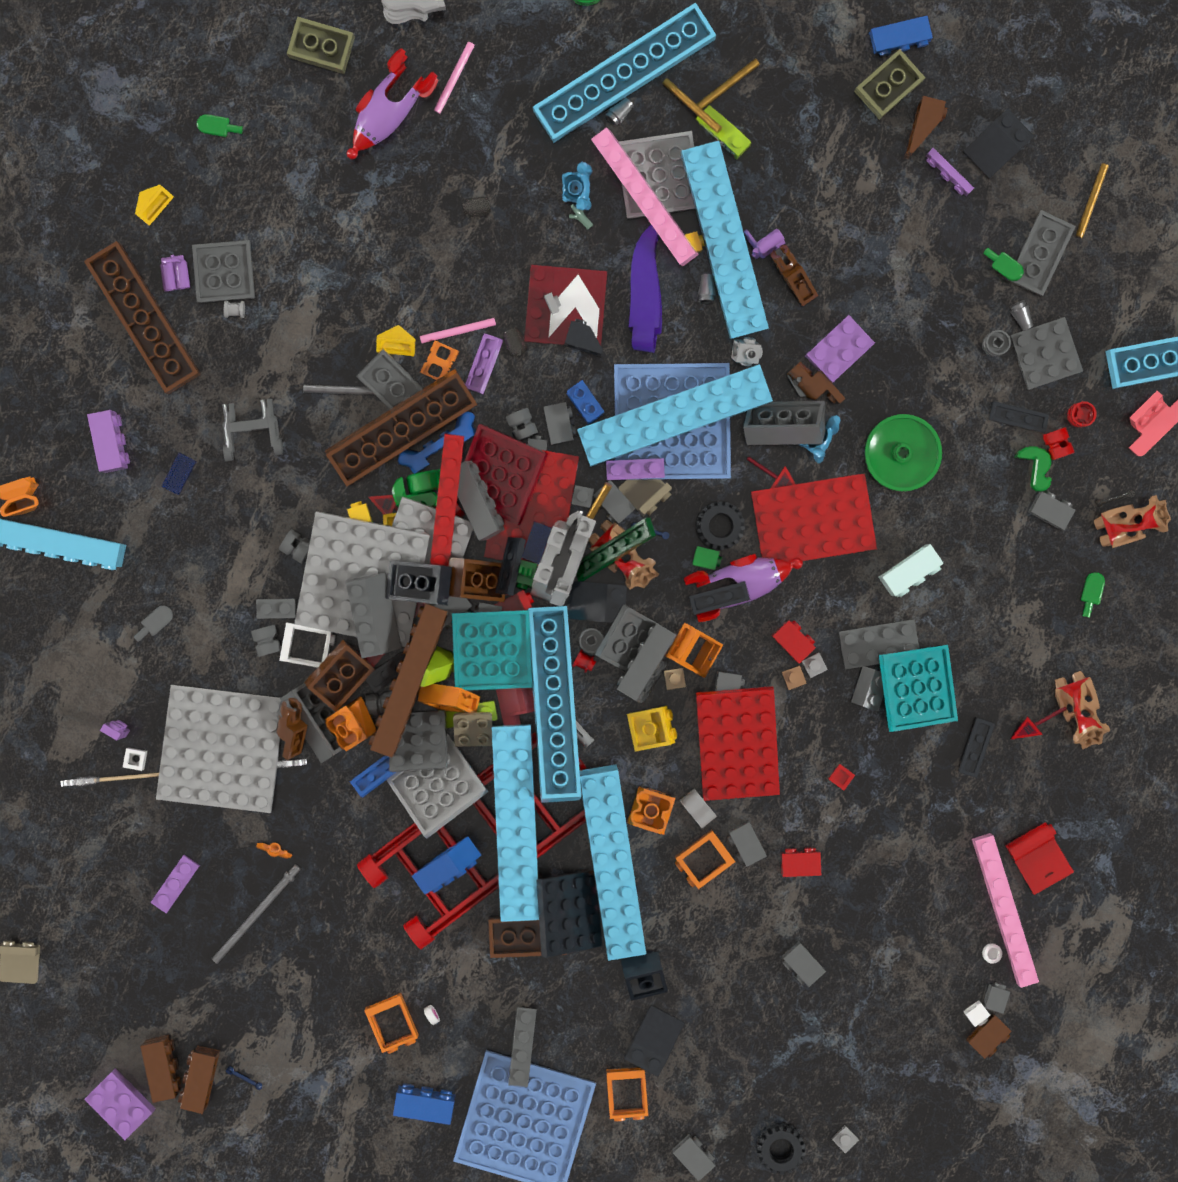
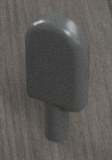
M168 606L157 607L142 620L141 624L144 627L133 637L139 642L148 633L155 636L172 620V610Z

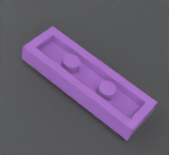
M934 148L927 153V162L933 168L937 167L941 171L940 175L946 181L950 180L955 185L954 189L959 194L967 196L974 189Z
M484 333L465 384L469 390L484 394L503 343L502 339Z
M664 458L606 461L607 480L665 478Z
M117 720L103 724L100 731L115 740L127 737L130 730L126 728L127 725Z
M183 855L151 903L167 913L200 865L186 855Z

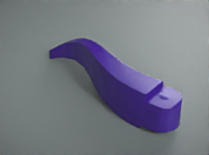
M651 224L640 236L633 253L629 329L630 332H633V350L654 353L657 335L662 333V302L656 265V247L659 234Z

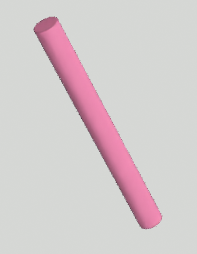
M467 42L434 108L435 112L440 114L475 46L473 43Z
M491 318L422 335L420 340L421 343H426L495 326V319Z

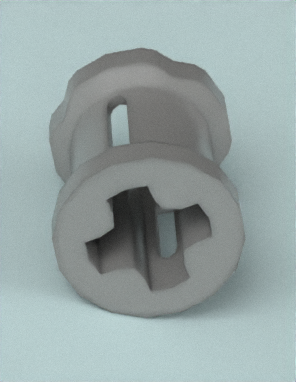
M225 300L224 317L240 316L244 318L245 301L230 303Z

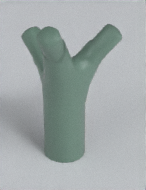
M573 204L571 205L576 215L570 214L569 218L579 220L589 229L593 223L585 216L583 210L577 209Z

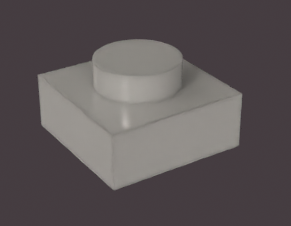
M552 292L545 295L544 298L551 314L559 312L558 307L561 304L557 295L553 297Z
M819 652L802 661L810 678L828 670Z
M846 1125L831 1138L845 1154L859 1141Z

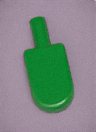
M204 114L197 120L198 130L204 134L226 137L228 132L238 134L243 132V126L229 124L230 120L226 117Z
M990 248L984 251V254L994 261L992 264L993 269L1008 280L1018 281L1022 278L1024 274L1022 265L1008 254L1002 252L998 255Z
M1098 572L1090 573L1085 581L1081 600L1086 602L1083 612L1084 617L1090 618L1093 604L1099 605L1105 579Z

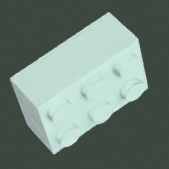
M927 544L879 576V579L891 596L902 597L909 592L908 588L910 586H918L924 582L926 575H934L940 571V566L944 563L931 544Z

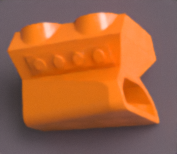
M34 477L22 478L0 486V499L7 500L0 508L3 517L22 515L37 508L39 502L33 493L39 484L36 483Z
M361 696L325 719L328 730L335 734L338 745L345 751L361 743L371 736L372 733L377 732Z
M639 787L627 823L664 835L675 798L651 788Z

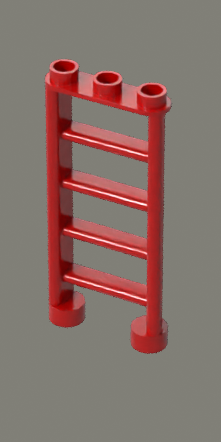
M536 731L531 734L532 750L537 747ZM579 758V770L587 769ZM493 764L477 775L484 786L494 779ZM534 793L535 811L552 832L537 843V858L586 822L584 809L559 826ZM480 798L473 805L497 835L496 818ZM415 823L373 855L369 854L357 863L361 874L373 888L378 887L388 879V875L381 864L394 854L411 876L419 870L403 850V847L422 834ZM444 826L436 831L448 848L457 844ZM474 866L469 870L465 868L478 889L450 910L436 892L430 891L426 896L441 914V917L427 926L416 915L403 925L406 933L415 945L422 950L435 940L434 937L498 889L499 874H496L486 882Z

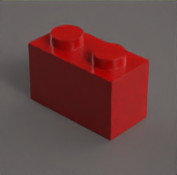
M787 620L772 637L800 664L816 648L813 645L815 641L808 634L804 636L800 632L802 628L796 621L790 622V620Z
M814 847L804 848V851H797L796 848L785 849V852H781L782 876H821L820 851H816Z

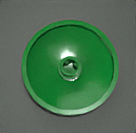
M908 414L894 415L878 423L870 432L865 444V462L872 477L882 486L895 491H911L924 486L935 476L941 464L942 446L938 434L925 420Z

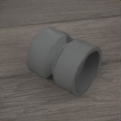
M1003 330L992 331L984 337L982 342L984 352L992 357L1006 353L1011 346L1010 336Z
M528 408L506 416L509 427L514 429L512 431L514 438L519 441L539 433L535 423L530 421L532 416ZM524 424L525 428L521 429L520 425Z
M291 529L278 550L286 555L292 554V558L302 564L307 558L310 540L306 537L302 539L301 534Z
M275 625L251 631L253 641L257 642L255 648L258 657L281 651L280 641L275 638L278 635Z
M587 628L579 636L580 647L587 653L597 652L604 640L602 633L596 628Z
M392 691L381 692L380 696L377 693L365 694L366 707L371 718H378L380 714H384L385 709L382 708L386 697L391 696Z

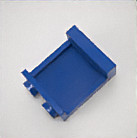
M583 380L567 390V396L588 425L604 415V410Z

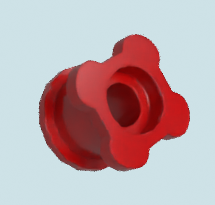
M581 649L572 667L575 668L577 666L585 670L584 673H586L587 670L592 671L596 661L593 660L594 656L591 657L583 653Z

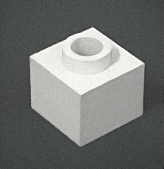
M130 747L126 748L123 767L140 771L144 770L147 751ZM134 755L139 756L140 760L138 762L133 760Z
M979 1000L963 1011L975 1027L985 1024L990 1016Z

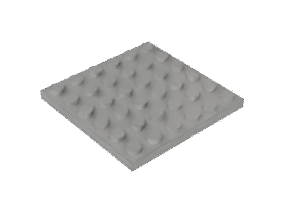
M316 511L295 625L357 637L346 587L348 579L385 572L388 579L390 560L425 564L430 534ZM392 600L401 646L405 647L407 642L410 641L417 602Z
M171 685L156 800L271 813L281 738L277 735L279 722L277 714L282 703L280 698Z

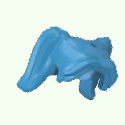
M581 162L577 166L578 172H567L562 175V200L564 202L577 203L576 207L579 210H589L592 206L589 198V178L593 170L586 162Z
M837 415L832 416L825 425L823 444H799L814 454L815 462L818 464L824 459V451L828 448L832 435L836 434L839 430L841 420Z

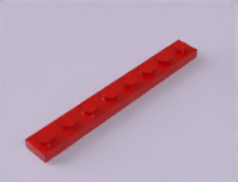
M447 433L444 435L430 564L449 566L464 445L463 435Z

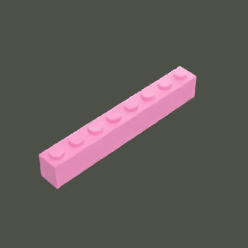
M605 128L594 136L591 140L678 263L684 266L699 254L613 133L608 128Z
M989 833L973 838V845L1017 985L1022 988L1038 983L1037 973L994 836Z

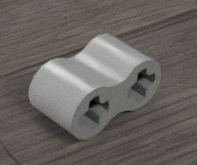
M695 789L679 800L701 828H704L717 817Z

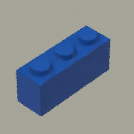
M928 16L873 28L869 32L874 55L880 54V56L890 55L891 51L899 49L902 52L910 49V46L917 45L918 48L929 45L928 42L933 38Z

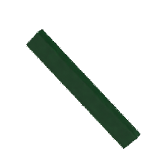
M644 518L584 556L576 573L578 582L585 581L655 537L656 534L651 518Z

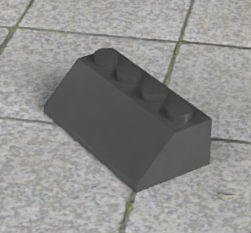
M825 401L771 402L748 410L743 427L747 445L823 444L825 435Z
M386 572L348 579L346 582L361 658L382 655L402 648L392 599H386L388 584Z
M658 623L649 629L647 633L649 637L645 643L642 642L637 650L639 652L637 657L629 662L627 666L629 670L625 676L622 675L617 683L619 685L617 690L642 704L646 701L671 660L666 657V654L677 637L676 634Z
M305 683L280 698L281 702L288 698H295L301 703L302 712L300 719L308 725L305 739L321 763L343 750L338 745L335 734L331 733L326 726L325 719L334 714L335 711L311 692Z

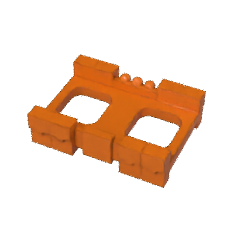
M434 340L430 349L431 353L427 358V362H424L420 373L438 380L450 371L449 368L453 365L452 361L455 362L459 351ZM440 346L450 350L447 360L436 356ZM432 364L442 367L443 370L439 377L428 373Z

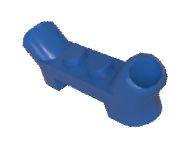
M465 412L457 417L453 431L446 430L439 435L440 439L436 442H433V440L423 445L424 450L421 452L409 449L404 450L398 456L399 465L409 467L413 474L428 467L430 463L426 458L443 448L445 433L463 435L465 443L474 437L476 429L473 426L475 415L471 412Z

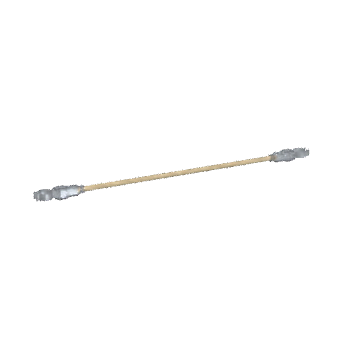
M306 759L278 760L277 768L306 765L307 762ZM159 773L104 778L84 776L71 780H62L61 786H86L102 781L159 777Z

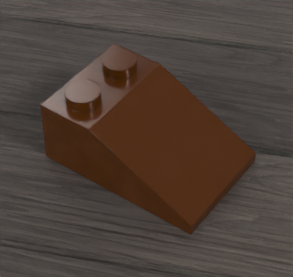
M923 96L918 102L905 158L909 159L939 122L945 119L948 109L945 107L946 101Z

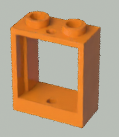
M684 623L666 657L705 678L723 644ZM701 637L706 641L691 665L685 661L696 641Z
M431 684L426 687L421 686L418 693L419 702L437 710L457 713H477L480 696L462 688Z
M712 829L675 856L677 860L675 865L681 872L684 870L687 873L688 877L686 879L692 887L696 885L698 889L735 863L733 857ZM710 840L726 862L698 881L683 859Z
M401 993L365 1008L364 1011L382 1053L387 1051L389 1054L398 1050L400 1045L405 1044V1046H409L416 1042L415 1039L418 1038L419 1034ZM400 1005L411 1033L386 1043L374 1015Z
M640 1067L606 1069L610 1119L624 1121L625 1118L633 1117L634 1120L644 1119V1116H648L645 1070ZM640 1078L643 1108L614 1110L612 1080Z

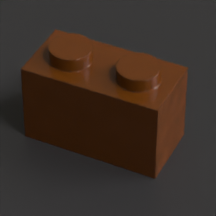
M992 1012L988 1017V1021L982 1026H978L966 1041L985 1059L987 1056L991 1057L997 1051L996 1047L1000 1043L1003 1044L1009 1039V1034L1012 1031Z

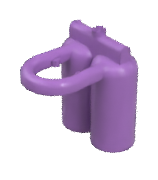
M777 228L758 242L755 241L748 230L744 231L745 237L754 248L752 256L755 259L759 257L765 258L773 250L775 251L779 246L785 244L784 237Z
M170 255V257H162L160 269L163 290L174 291L190 288L187 262L184 260V256Z

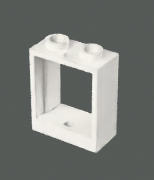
M287 622L279 661L319 667L322 662L290 657L294 630L299 629L327 634L322 662L330 655V647L334 646L336 635H333V632Z

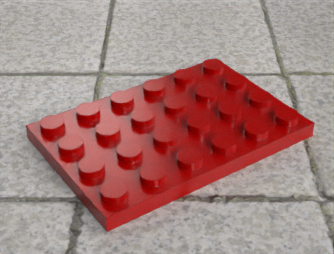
M544 451L548 453V456L521 524L516 525L503 519L505 530L487 540L484 557L503 560L508 537H516L526 540L521 560L539 565L555 522L558 520L567 522L569 517L579 456Z
M865 473L751 492L761 558H777L792 562L794 558H800L802 561L877 549Z
M774 687L696 693L703 800L780 795Z

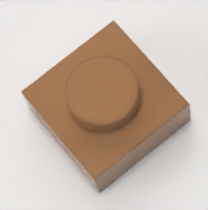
M800 665L782 672L788 690L807 684Z

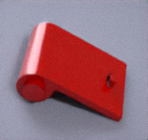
M1046 822L1005 845L1033 895L1074 873L1055 841V829L1051 824L1047 825Z

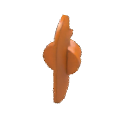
M257 843L256 848L266 851L272 857H292V854L286 850H281L278 843L270 845Z

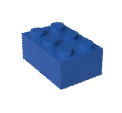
M467 836L433 858L413 874L412 877L425 895L430 891L435 893L443 887L442 884L446 886L455 880L454 876L459 878L467 872L465 868L469 870L476 865L477 862L475 860L481 854Z
M403 1084L397 1090L393 1116L450 1125L456 1094H452V1091L449 1090L437 1092L433 1091V1088L430 1087L418 1089L414 1088V1085Z

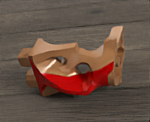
M1157 495L1149 499V505L1142 508H1134L1130 504L1101 513V517L1094 520V524L1097 530L1106 527L1108 534L1100 536L1101 545H1112V548L1145 538L1146 535L1141 530L1151 528L1157 529L1159 532H1167L1171 517L1167 511L1166 500L1159 501ZM1125 512L1127 517L1121 518L1119 516L1120 513ZM1137 515L1142 516V522L1139 524L1134 521ZM1136 531L1135 536L1130 537L1127 535V532Z
M606 520L601 525L605 533L601 537L594 533L589 538V543L592 546L590 548L591 551L599 548L625 530L617 523L613 524ZM635 549L628 553L631 556L629 561H623L621 557L607 566L614 573H616L618 567L621 569L626 579V586L629 589L635 586L645 588L650 580L659 575L653 568L656 562L651 558L643 560Z
M1079 671L1072 675L1074 683L1067 684L1066 679L1063 677L1055 680V697L1060 709L1063 707L1067 708L1068 704L1073 706V712L1070 713L1066 709L1062 713L1067 722L1075 717L1078 728L1073 735L1074 743H1080L1082 749L1094 744H1102L1103 735L1109 732L1110 728L1106 723L1102 724L1097 717L1096 710L1100 706L1091 678H1086ZM1090 696L1092 701L1087 702L1085 697ZM1081 711L1089 713L1090 716L1084 717L1081 714Z

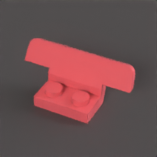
M1156 391L1130 417L1131 425L1141 434L1129 447L1137 456L1145 455L1178 422V400L1169 407L1163 402V395Z
M533 687L496 689L504 725H521L519 715L534 712Z

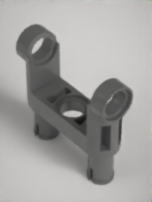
M265 399L260 400L263 416L261 419L241 422L236 420L234 403L222 405L224 413L222 429L225 462L234 460L233 433L269 429L271 447L274 449L275 456L283 455L278 420L274 416L273 399H267V404Z

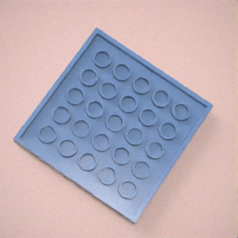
M729 363L614 364L615 416L729 376L730 365ZM730 417L616 457L615 460L664 458L665 478L626 480L731 479Z
M486 1050L453 1161L522 1182H567L596 1082L531 1063L528 1087L508 1086L511 1057Z

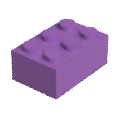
M848 315L805 357L833 383L875 342Z
M112 410L87 414L99 472L108 473L127 469L130 459L128 452L124 451L123 445H126L124 434L120 432L119 426H122L120 415H117Z
M116 1068L84 1099L124 1140L156 1109Z

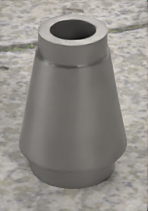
M625 98L608 109V113L605 115L606 119L613 126L621 124L633 107L632 102Z
M712 274L701 275L697 295L700 303H713L714 298H716Z
M1024 300L1010 306L1011 314L1023 331L1033 327L1029 306Z

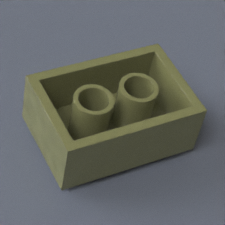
M297 17L287 55L289 58L345 74L355 36L354 33Z
M899 49L856 87L854 92L880 120L921 84L925 77Z

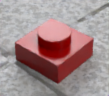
M838 764L828 779L842 790H845L855 775L841 764Z

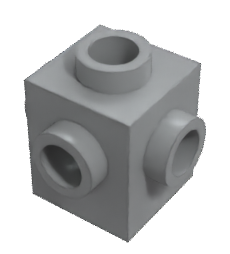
M754 338L734 339L731 358L736 362H740L741 365L752 366V364L759 363L763 350Z

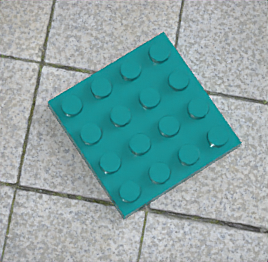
M529 610L452 613L455 687L464 690L533 687Z
M948 645L879 655L889 732L958 721Z

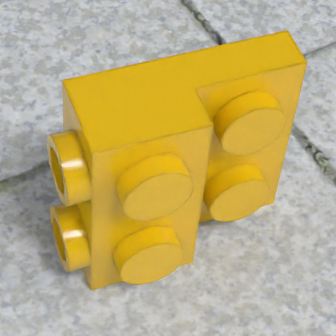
M667 705L627 714L635 751L675 743L677 732L675 728H672L671 720H673V713L671 709H668Z

